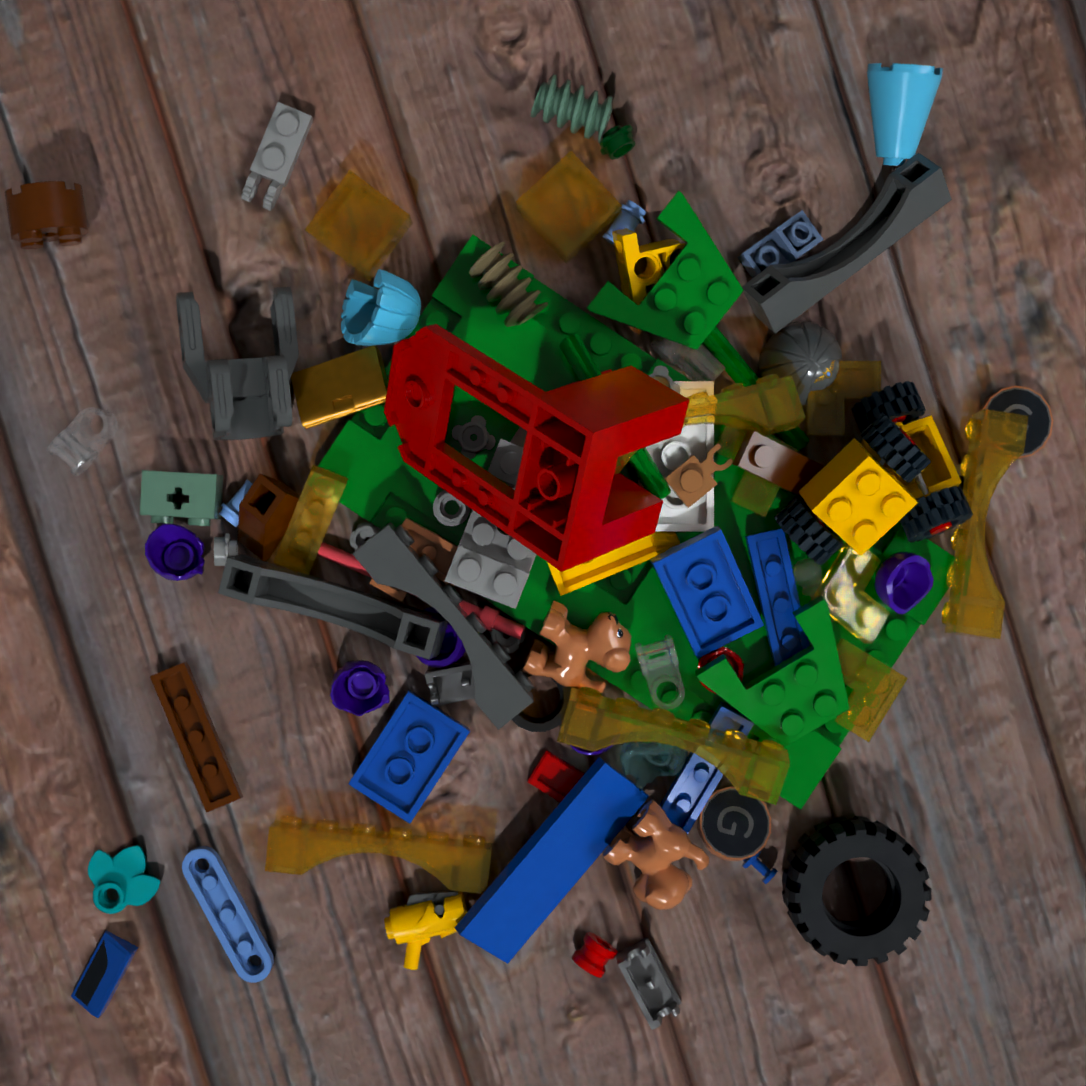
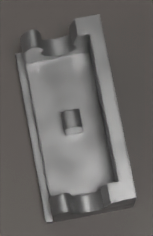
M470 661L430 669L425 672L432 705L439 706L474 698V679Z
M648 937L617 953V964L651 1030L661 1026V1019L671 1013L672 1016L676 1017L680 1013L679 1005L682 1004Z

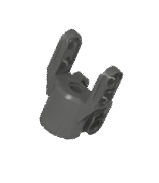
M277 287L273 291V303L270 311L275 356L230 360L214 359L205 361L199 305L194 299L193 292L177 293L176 306L183 369L204 402L210 405L213 439L246 440L283 434L284 427L292 425L289 380L299 357L291 288Z

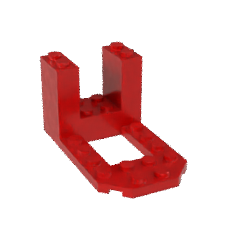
M437 324L423 327L415 332L416 334L394 345L384 414L389 426L395 425L403 443L397 447L403 461L561 572L655 533L663 500L615 470L619 456L680 435L689 404L688 398L632 365L545 392ZM455 385L527 431L515 490L445 443Z

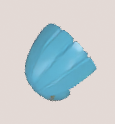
M381 269L377 271L374 278V287L352 279L346 292L348 299H344L343 312L341 313V318L343 319L341 321V331L344 334V339L348 343L362 346L385 345L404 339L413 332L419 321L421 299L418 291L407 280Z

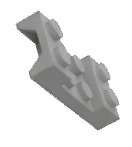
M500 439L488 469L489 473L514 490L516 488L523 447ZM472 510L444 581L516 609L537 554L510 535L500 533L497 526Z

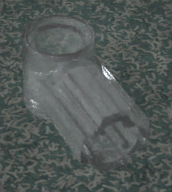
M658 336L650 343L653 350L671 366L676 365L691 381H714L726 368L702 344L697 350Z

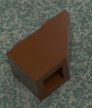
M259 474L239 504L238 541L262 561L267 562L307 501L282 481Z

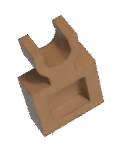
M719 443L707 452L706 458L702 463L699 462L695 455H692L664 478L668 486L686 508L692 506L717 485L711 474L715 471H723L733 463L731 458L723 465H718L714 462L713 455L721 448Z

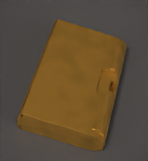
M370 346L292 373L291 375L299 416L305 429L385 403L388 380L381 352L377 346Z

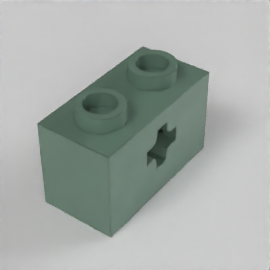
M142 470L140 515H151V523L173 524L174 517L188 518V525L210 526L211 519H221L219 512L222 510L224 476ZM182 493L189 495V503H182L181 505V503L175 502V495H181Z

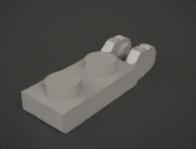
M277 102L250 168L251 173L242 190L241 198L243 200L252 201L263 177L272 181L264 196L263 208L272 211L283 186L286 187L309 133L313 123L311 115Z

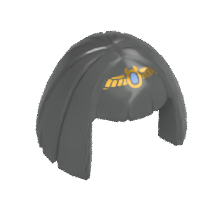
M807 321L789 323L776 334L774 333L768 339L767 344L764 345V350L759 357V377L777 400L785 401L786 404L805 405L810 391L823 390L834 382L839 371V361L843 359L842 351L838 341L835 340V336L823 326Z

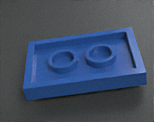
M718 525L650 559L697 659L764 626L725 536Z
M409 690L348 784L410 824L471 729Z

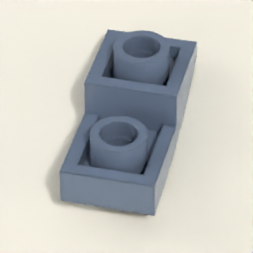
M801 210L737 258L753 279L770 265L787 264L796 261L824 239L804 211Z

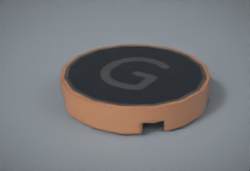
M1022 386L1003 388L986 398L979 410L977 420L978 432L981 434L987 449L999 457L1020 459L1034 455L1045 446L1051 436L1053 426L1051 409L1043 396L1031 388Z
M729 786L717 790L711 795L698 817L697 830L700 838L702 837L706 845L705 847L713 855L727 861H741L755 856L765 847L771 834V817L766 804L756 793L744 787Z

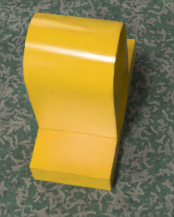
M627 228L612 231L622 293L639 305L647 295L645 286L655 284L670 265L671 254L677 249L682 250L686 244L675 239H666L639 246L636 232ZM645 257L647 267L642 274L636 275L634 271L635 264L640 258Z

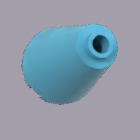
M871 63L867 67V80L876 157L883 158V165L901 166L906 162V159H911L916 154L942 79L943 68L892 63L890 67H881L882 63Z

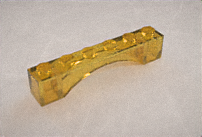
M772 374L758 379L755 385L744 387L743 383H736L724 387L719 394L708 396L707 392H700L687 397L689 404L683 427L698 424L725 425L745 431L752 430L767 436L794 429L806 417L792 375L779 378L778 374ZM638 450L618 457L614 475L621 472Z
M983 409L973 414V417L967 422L965 437L966 440H969L968 455L966 454L963 457L961 463V476L965 477L963 493L973 516L963 524H959L952 535L951 547L952 550H955L954 565H950L947 572V586L951 588L949 602L944 604L942 610V623L946 624L945 633L988 640L1001 639L1005 600L996 587L988 566L984 544L985 520L990 500L998 482L1010 465L1024 453L1028 416Z
M571 687L557 737L558 742L592 752L611 745L627 742H658L677 746L697 754L714 765L730 780L740 795L775 805L790 767L788 750L775 741L763 740L759 742L748 739L744 733L737 730L727 729L724 732L711 728L710 724L699 719L687 721L676 718L673 713L665 709L654 708L649 710L638 707L636 702L627 698L620 697L616 700L602 696L599 691L589 687H581L580 689Z
M281 816L280 821L275 820L269 827L265 871L302 875L316 865L339 856L355 853H381L400 857L421 866L437 877L451 891L483 894L488 888L492 843L485 842V837L464 835L463 840L451 839L448 833L441 831H428L427 836L413 835L411 829L403 827H392L390 832L375 831L376 826L364 823L354 824L353 828L339 827V822L334 820H317V824L302 823V818L296 816Z

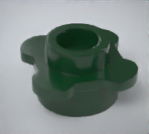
M618 125L609 129L602 136V140L599 143L602 147L600 150L601 154H608L610 159L614 160L631 151L636 144L631 133L633 130L632 126L626 125L621 127Z

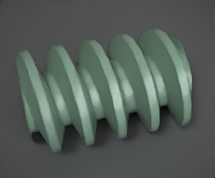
M553 74L547 82H542L532 107L531 117H536L543 110V122L549 123L557 115L558 128H563L570 120L571 133L576 134L584 126V137L590 139L598 131V143H600L613 110L612 96H608L600 104L598 103V91L594 90L587 99L585 98V86L580 85L574 93H571V80L567 79L559 88L557 87V75Z

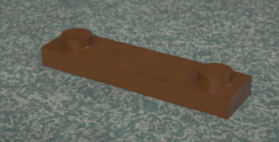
M747 430L732 463L800 498L802 496L799 491L825 467L752 430Z
M183 662L150 676L206 813L243 797L188 662Z

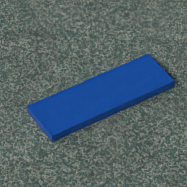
M598 757L454 928L459 935L508 964L643 805L649 795L602 758Z

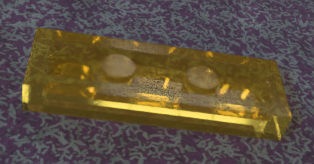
M313 464L274 563L309 575L348 478Z

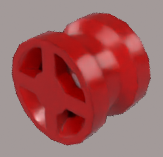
M587 932L583 937V946L580 950H575L571 958L583 970L595 977L602 978L606 972L605 965L608 960L614 959L618 952L600 936Z

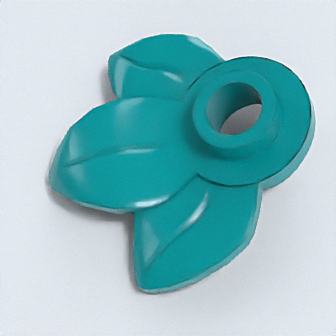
M140 846L127 847L114 858L102 850H97L92 856L88 865V876L95 885L93 901L100 911L114 914L122 911L127 905H143L158 891L161 884L160 879L143 874L146 868V858ZM109 888H113L118 892L117 900H112L107 896Z

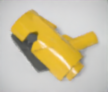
M449 889L412 893L409 896L407 905L390 909V916L384 918L385 929L389 940L395 938L397 945L407 943L404 968L410 970L418 969L421 946L428 943L431 937L440 935L442 939L457 932L454 927L468 912L462 891Z

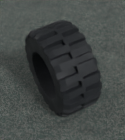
M845 816L834 817V823L829 825L823 821L814 826L816 832L811 836L804 833L798 839L801 846L797 851L791 850L787 857L790 865L788 869L783 870L782 882L785 884V890L782 891L783 901L788 908L787 913L805 941L809 942L815 951L822 956L829 955L834 962L845 965L848 960H851L855 966H867L868 959L872 958L877 964L888 961L887 953L893 950L900 955L907 949L903 943L909 937L916 940L922 932L917 927L919 920L927 921L930 912L924 906L925 901L931 900V888L926 884L929 875L926 867L919 860L920 855L897 832L877 820L872 822L867 817L855 816L854 819L849 820ZM859 857L870 858L879 863L887 875V891L878 909L871 915L856 921H843L833 917L825 908L822 900L825 881L833 869L846 860Z

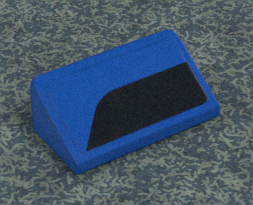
M106 930L71 997L91 1015L99 1019L105 1012L139 947Z

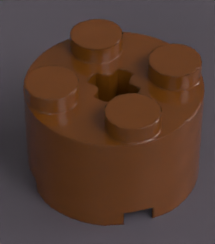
M45 181L20 185L21 193L13 195L12 188L5 191L11 238L20 242L21 249L44 247L43 242L59 241L60 246L79 245L82 243L81 236L88 233L84 197L80 184L74 183V190L66 189L64 181Z

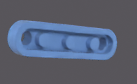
M199 846L192 849L182 862V872L239 977L251 983L262 981L268 976L274 964L271 949L219 854L208 846ZM198 859H206L209 863V869H200L197 863ZM250 956H259L262 964L259 966L253 965L250 962Z

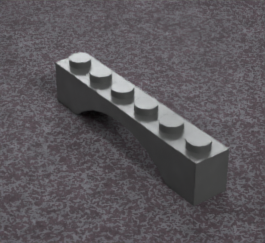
M917 153L889 174L880 194L870 209L840 240L806 259L787 264L770 265L743 285V292L755 316L776 334L952 199L941 167L920 153Z
M390 521L358 547L353 555L377 584L395 587L417 596L435 608L450 623L461 639L471 663L474 679V701L499 730L534 702L533 694L531 693L534 685L521 670L515 673L508 665L507 661L511 658L498 641L493 644L489 642L483 634L487 628L474 612L467 615L461 608L459 603L463 599L450 583L443 586L435 574L439 570L426 554L419 557L410 546L415 541L401 524L395 527Z
M243 554L227 557L218 590L219 594L250 604L290 611L327 621L367 635L394 649L429 660L440 654L448 621L443 616Z

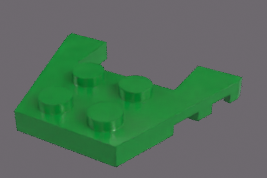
M677 191L656 220L686 243L683 249L639 305L607 281L586 309L592 313L697 350L744 290L684 195Z
M822 595L792 612L810 640L811 645L747 684L742 683L724 654L695 671L699 681L784 747L850 709L828 603Z

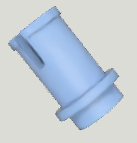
M628 200L625 205L621 204L619 206L620 213L602 236L613 246L612 231L625 228L634 231L639 223L643 224L645 222L643 217L646 211L631 200Z
M248 479L227 504H221L223 509L219 514L235 527L238 526L239 504L253 485Z

